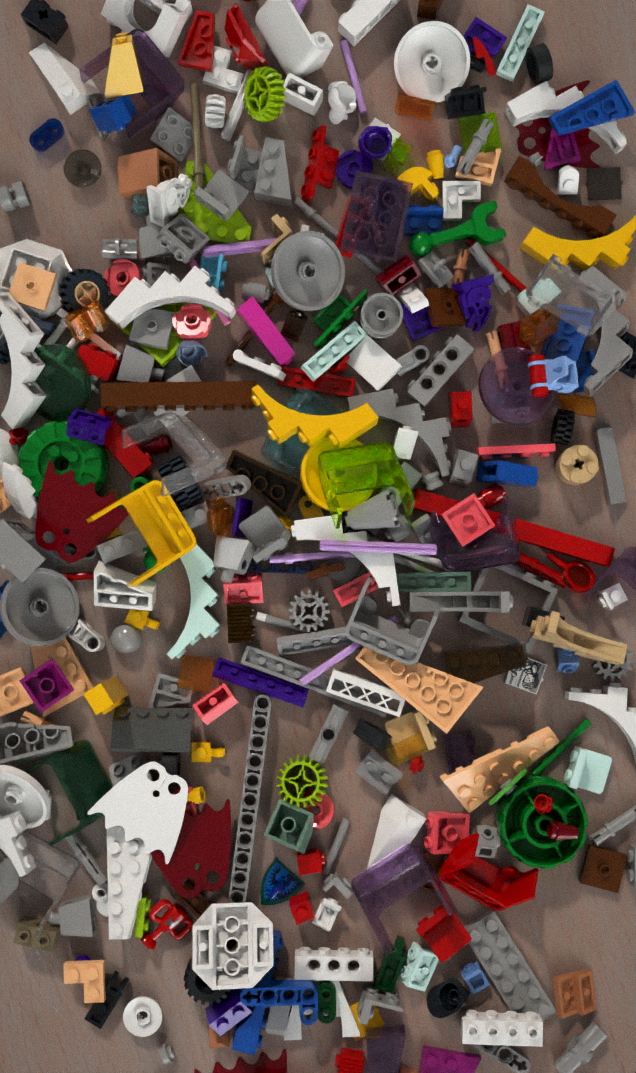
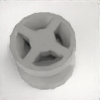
M439 471L421 478L422 482L426 485L425 490L427 492L444 485L443 481L439 478Z

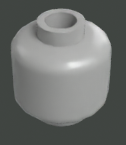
M406 514L396 516L397 521L401 520V526L383 530L389 540L392 538L394 541L399 542L411 534V521Z

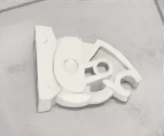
M181 173L178 178L161 182L157 187L152 185L146 187L150 221L164 227L169 223V217H173L178 213L179 207L183 209L193 183L187 175Z

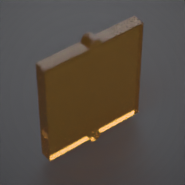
M560 393L561 401L559 404L562 405V409L574 411L575 415L596 418L598 406L595 405L594 397Z
M183 655L177 688L188 689L191 692L209 693L215 660L201 658V656Z

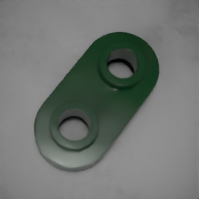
M322 981L317 986V1018L320 1022L328 1024L336 1017V987L331 981ZM328 991L330 994L325 996L323 992ZM328 1011L330 1014L325 1016L323 1012Z

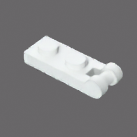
M239 349L234 351L233 358L240 364L284 381L286 374L281 371L282 367L273 363L270 366L264 364L265 360L256 356L254 359L249 358L247 354Z

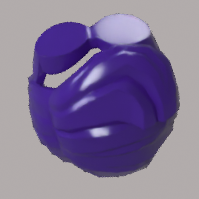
M366 127L358 139L360 152L365 157L373 160L380 159L392 151V134L388 127Z

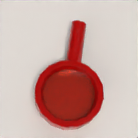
M551 551L546 555L550 561L563 570L562 580L569 590L575 593H585L594 586L595 575L587 564L579 561L567 564Z

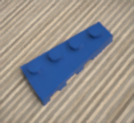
M616 79L551 115L548 120L557 136L634 116L636 112Z

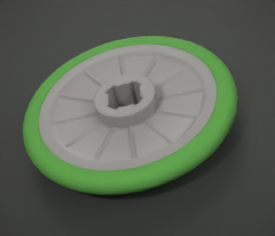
M523 769L512 780L509 778L499 787L501 790L489 801V804L493 805L504 794L507 796L517 787L515 783L527 773V769Z

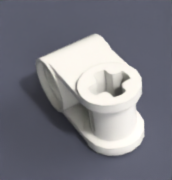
M79 618L77 625L68 636L89 652L101 651L105 646V639L87 622ZM93 638H96L98 640V646L96 648H93L91 646V640Z

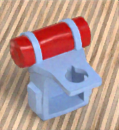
M534 354L528 357L532 397H546L549 394V390H556L559 393H570L579 387L576 361L567 358V356L545 359L544 355Z

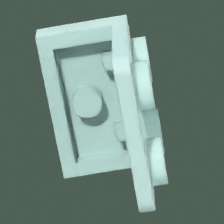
M575 746L570 754V764L564 775V783L574 789L581 788L601 794L604 790L612 758Z

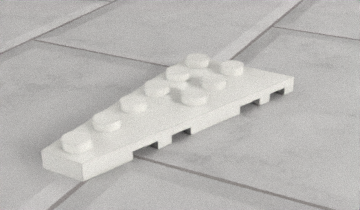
M113 826L106 829L109 940L129 939L133 931L137 916L136 910L142 897L141 892L143 884L146 882L152 855L145 853V845L141 838L125 841L124 828Z

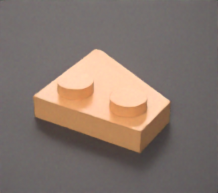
M495 149V151L488 153L479 152L468 174L462 175L465 168L463 167L461 173L456 171L455 177L467 181H481L483 185L492 186L501 149ZM460 156L458 166L464 156Z

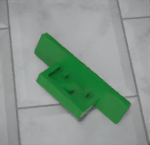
M366 288L352 303H349L339 293L338 297L330 305L324 307L313 318L312 322L324 332L313 344L315 350L319 347L323 348L329 342L328 337L332 333L335 335L342 328L341 323L345 319L347 321L351 319L358 305L360 307L363 306L364 302L368 299V290Z

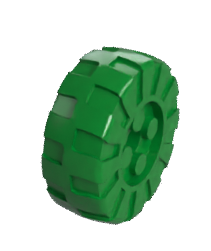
M67 421L45 423L43 427L33 430L27 436L24 446L20 448L18 458L20 459V468L23 470L22 475L32 481L31 486L36 490L33 496L39 501L46 469L51 460L54 470L58 475L73 470L74 478L78 485L84 486L93 481L95 483V492L98 495L103 489L109 474L108 453L105 446L67 436ZM69 461L68 468L63 470V463Z
M542 775L528 776L520 779L516 783L517 787L507 796L504 794L502 800L497 805L496 827L502 844L515 859L530 867L551 869L556 868V865L561 863H568L575 857L578 849L583 847L587 837L585 833L586 826H588V818L581 799L571 787L553 777ZM540 794L551 797L553 800L552 809L548 813L539 814L534 807V799ZM545 819L546 823L539 827L540 822ZM558 821L577 827L579 831L578 838L553 841L547 836V825L549 822Z

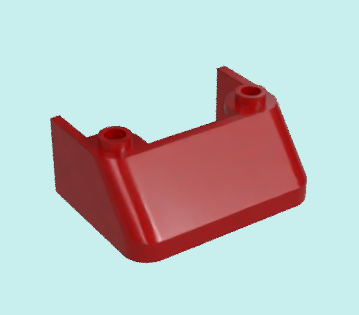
M478 833L459 840L440 870V880L496 911H502L534 899L539 871L537 868L523 873L514 866H508L501 870L481 857L475 856L479 839Z

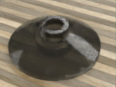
M81 149L72 152L66 158L63 169L65 177L71 184L77 187H88L99 179L102 166L99 158L93 152ZM83 169H87L86 173H81Z

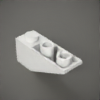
M403 426V428L397 430L390 458L410 461L418 436V431H414L415 428Z

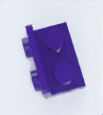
M76 408L67 420L66 435L104 445L106 434L113 424V418Z

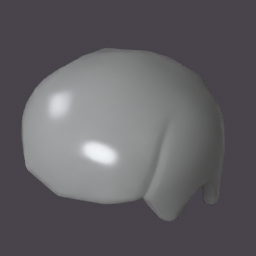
M120 625L113 630L111 635V645L120 653H133L140 648L142 643V633L132 625Z

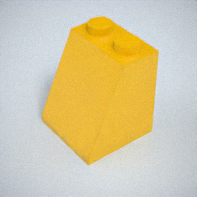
M127 32L116 34V38L112 40L105 85V99L144 92L132 34L127 35Z

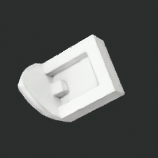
M566 165L559 170L558 195L577 194L579 172L570 165Z

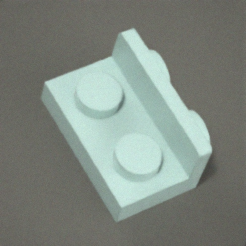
M413 942L408 950L398 978L406 987L425 992L439 959L433 950L422 948L417 942Z

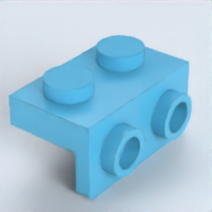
M219 254V257L204 258V255H202L200 269L203 268L210 274L211 286L221 293L225 287V280L222 278L223 272H227V261H225L223 254Z

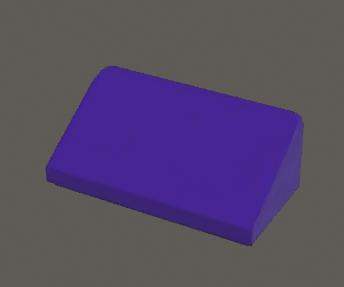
M241 497L237 498L232 527L233 536L247 538L240 530L239 524L251 516L252 500Z

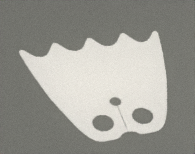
M148 762L118 782L87 814L103 813L106 829L113 826L123 827L125 830V841L141 838L145 845L146 854L157 849L161 850L165 856V863L168 864L183 823L188 798V785L178 775H168L165 767L159 763ZM155 769L159 772L160 777L157 781H150L148 779L147 773L149 770ZM176 782L180 785L181 790L178 794L173 795L169 792L168 786L170 783ZM155 790L160 793L158 797L153 796Z

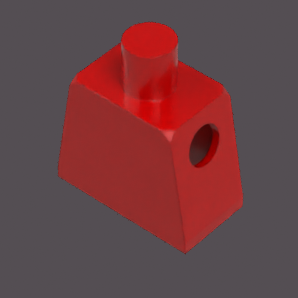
M471 391L448 392L451 428H468L473 419Z

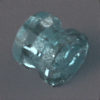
M141 194L132 195L131 201L133 206H131L130 212L139 216L149 215L148 196Z

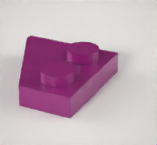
M552 128L544 172L577 163L581 160L573 132L557 136Z

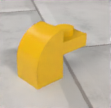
M412 167L397 177V180L402 185L403 194L407 199L419 190L430 204L438 198L437 186L433 182L430 183L433 175L430 170L424 167Z

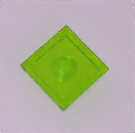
M496 112L458 118L464 155L473 140L472 136L474 133H477L483 119H489L486 127L490 120L494 123V126L487 136L486 144L482 145L479 152L488 153L495 151V149L502 150Z

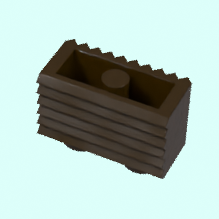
M251 603L227 604L228 643L253 642V638H256V627L252 626V619H255V607H251Z

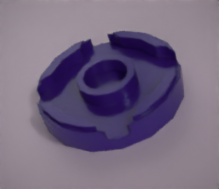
M349 150L338 158L335 173L338 181L343 186L357 189L369 182L372 177L373 165L371 159L362 155L361 152Z

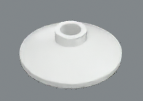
M136 997L127 1004L124 1010V1025L135 1036H150L161 1025V1007L150 997ZM145 1011L147 1016H142L141 1012Z

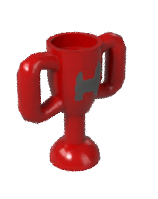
M162 899L149 912L150 919L159 923V927L151 934L144 933L141 941L149 950L154 951L157 943L156 940L163 933L169 932L174 939L181 940L192 930L193 921L188 918L187 913L178 903L172 905L169 900ZM167 906L168 910L162 917L156 916L158 912ZM181 923H186V925L178 933H176L175 928H177Z

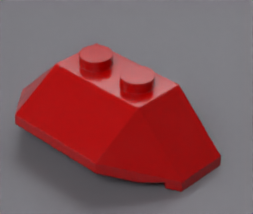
M235 3L227 11L224 28L228 36L225 40L230 49L234 48L235 50L232 53L238 64L241 62L244 68L254 71L258 67H270L238 4Z

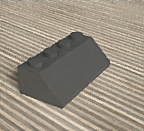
M116 707L112 720L111 752H190L194 730L193 708Z

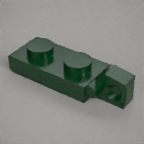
M397 935L394 945L389 944L373 982V987L392 994L406 958V950L403 949L405 945L404 937Z

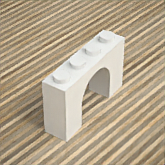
M106 0L101 15L106 18L107 23L122 29V33L132 34V37L137 40L136 43L143 48L150 49L153 56L159 59L170 57L188 17L186 12L174 4L164 3L156 24L152 29L146 31L135 20L133 12L135 0Z

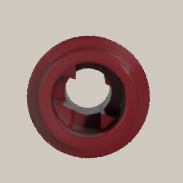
M161 434L143 444L144 453L147 452L148 454L165 453L173 448L168 434Z
M558 821L549 822L547 825V836L553 841L578 838L579 831L577 827Z

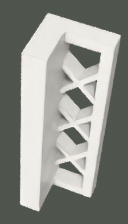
M335 668L332 670L326 689L328 693L400 717L405 703V699L390 687ZM334 679L343 681L346 687L340 691L331 689ZM355 686L361 687L364 693L357 698L353 697L349 690ZM374 692L379 693L382 701L376 704L371 703L368 695ZM391 699L399 700L400 703L397 711L389 709L386 702Z

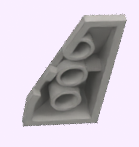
M15 722L0 725V765L12 767L74 746L70 726L18 724Z

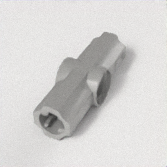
M333 704L308 757L324 764L333 743L337 739V735L349 712L348 710ZM326 729H331L334 732V736L326 738L323 732Z
M593 1022L580 1036L576 1035L569 1041L567 1049L553 1063L559 1073H572L581 1063L586 1064L590 1061L594 1050L607 1037V1034L597 1023Z

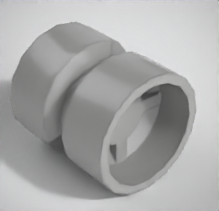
M23 181L13 183L11 187L7 185L0 187V204L5 213L16 210L17 206L23 208L32 205L30 195Z

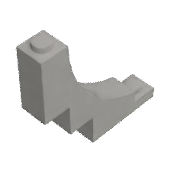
M593 265L588 270H583L578 279V287L591 300L601 326L599 348L591 363L590 372L593 375H590L584 382V392L589 397L632 357L633 349L620 339L629 330L630 321L617 311L626 302L627 293Z

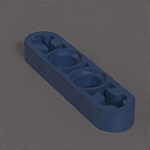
M261 561L257 563L258 570H254L255 566L250 565L247 572L304 574L312 569V562L306 561V563H309V567H306L305 571L301 567H295L296 571H292L293 564H290L289 569L282 570L279 567V563H271L270 568L264 570L260 566Z

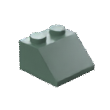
M279 799L263 836L304 854L312 836L315 814L300 807L297 808L295 805L291 806L288 802Z

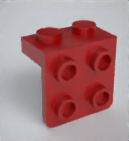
M440 905L433 911L434 915L428 919L426 916L417 923L419 927L415 930L420 936L424 937L441 962H445L467 945L472 938L450 906L446 905L444 907Z

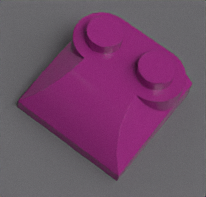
M53 658L19 680L41 713L74 691V688Z

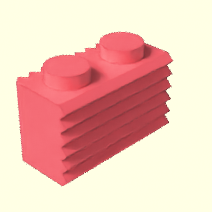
M222 683V686L219 685V688L213 690L212 693L209 692V695L193 704V707L201 720L208 725L239 702L225 683Z

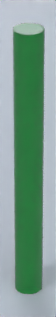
M587 718L583 720L531 772L535 776H539L592 723Z

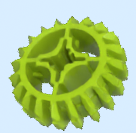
M265 66L255 68L254 71L250 72V76L247 77L248 82L244 84L246 87L243 92L245 93V98L243 99L246 101L245 108L248 109V114L252 116V119L260 122H271L278 118L279 113H282V107L285 106L284 99L287 98L284 96L286 88L283 85L285 81L281 79L282 75L278 74L277 70Z
M300 755L296 756V762L293 758H289L291 765L284 762L283 766L286 770L279 769L283 776L276 777L277 780H282V784H277L276 787L283 788L278 793L280 796L286 794L283 801L287 802L291 799L289 805L292 806L296 803L297 808H301L303 803L305 809L309 807L308 802L312 806H316L314 799L321 802L322 798L319 794L326 795L322 787L328 788L329 786L323 783V780L329 779L328 776H322L326 769L319 770L322 763L314 765L315 761L313 758L308 762L309 758L307 755H304L303 761ZM302 766L296 777H289L295 768ZM308 767L315 772L317 781L309 778ZM303 777V780L311 782V784H306L302 787L299 782H294V780H299ZM288 783L296 786L297 797L291 793ZM308 787H316L312 795L303 799V795Z

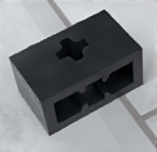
M30 0L20 14L27 26L55 45L69 27L65 20V15L59 10L55 11L50 8V5L44 0Z

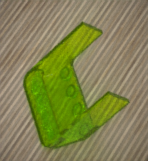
M377 442L327 450L319 454L318 468L321 487L336 529L340 528L342 511L336 495L393 486L399 493L407 516L412 515L415 499L395 450L390 443Z

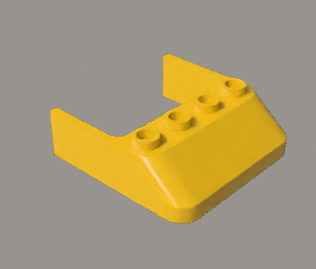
M153 480L86 519L88 523L92 522L119 505H123L154 554L157 563L154 567L127 583L128 587L137 586L196 546V537L166 487L158 480Z

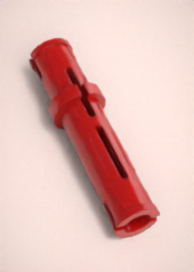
M520 551L515 554L513 558L514 563L523 566L530 573L534 572L563 589L566 587L562 580V574L538 562V559H532Z

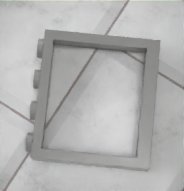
M496 557L484 558L472 585V591L480 590L491 566L549 592L541 609L549 612L558 592V589L554 588L553 583L546 580L540 582L536 580L537 576L529 572L525 574L518 572V567L508 564L507 567L501 564L502 560ZM461 611L457 621L509 645L525 643L468 617V611ZM533 632L530 633L526 642L527 653H531L536 641L535 638H532Z

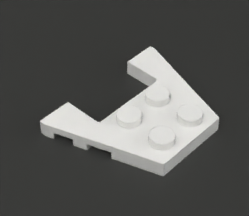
M312 980V981L316 984V988H317L318 984H319L320 982L324 981V980ZM331 981L336 987V1017H341L343 1037H359L360 1029L357 1026L340 981ZM305 990L304 994L310 995L313 990ZM328 991L323 992L325 996L330 994ZM292 1005L284 1041L302 1040V1026L298 1005ZM308 1009L304 1011V1014L309 1015L313 1011ZM328 1011L323 1012L325 1016L330 1014Z

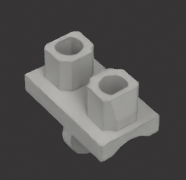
M103 239V260H138L137 239Z
M433 250L417 262L420 265V271L431 278V284L435 288H441L454 278V275L444 265L447 261L444 258L440 260Z

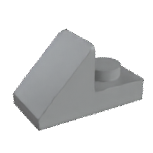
M427 513L411 523V530L420 544L438 545L442 542Z

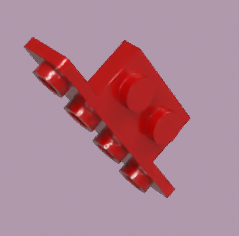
M326 125L316 128L311 136L312 145L308 152L309 161L304 172V185L301 188V200L304 202L313 199L316 184L328 189L333 187L339 150L324 144L327 130Z

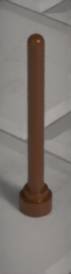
M275 288L271 292V300L263 309L267 316L276 304L283 302ZM250 330L246 332L226 359L228 366L235 362L233 358L234 351L238 349L243 351L254 336Z

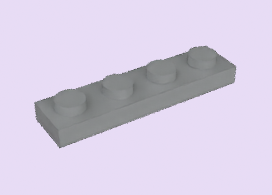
M346 627L276 638L279 656L347 646L354 642L347 638L345 633Z

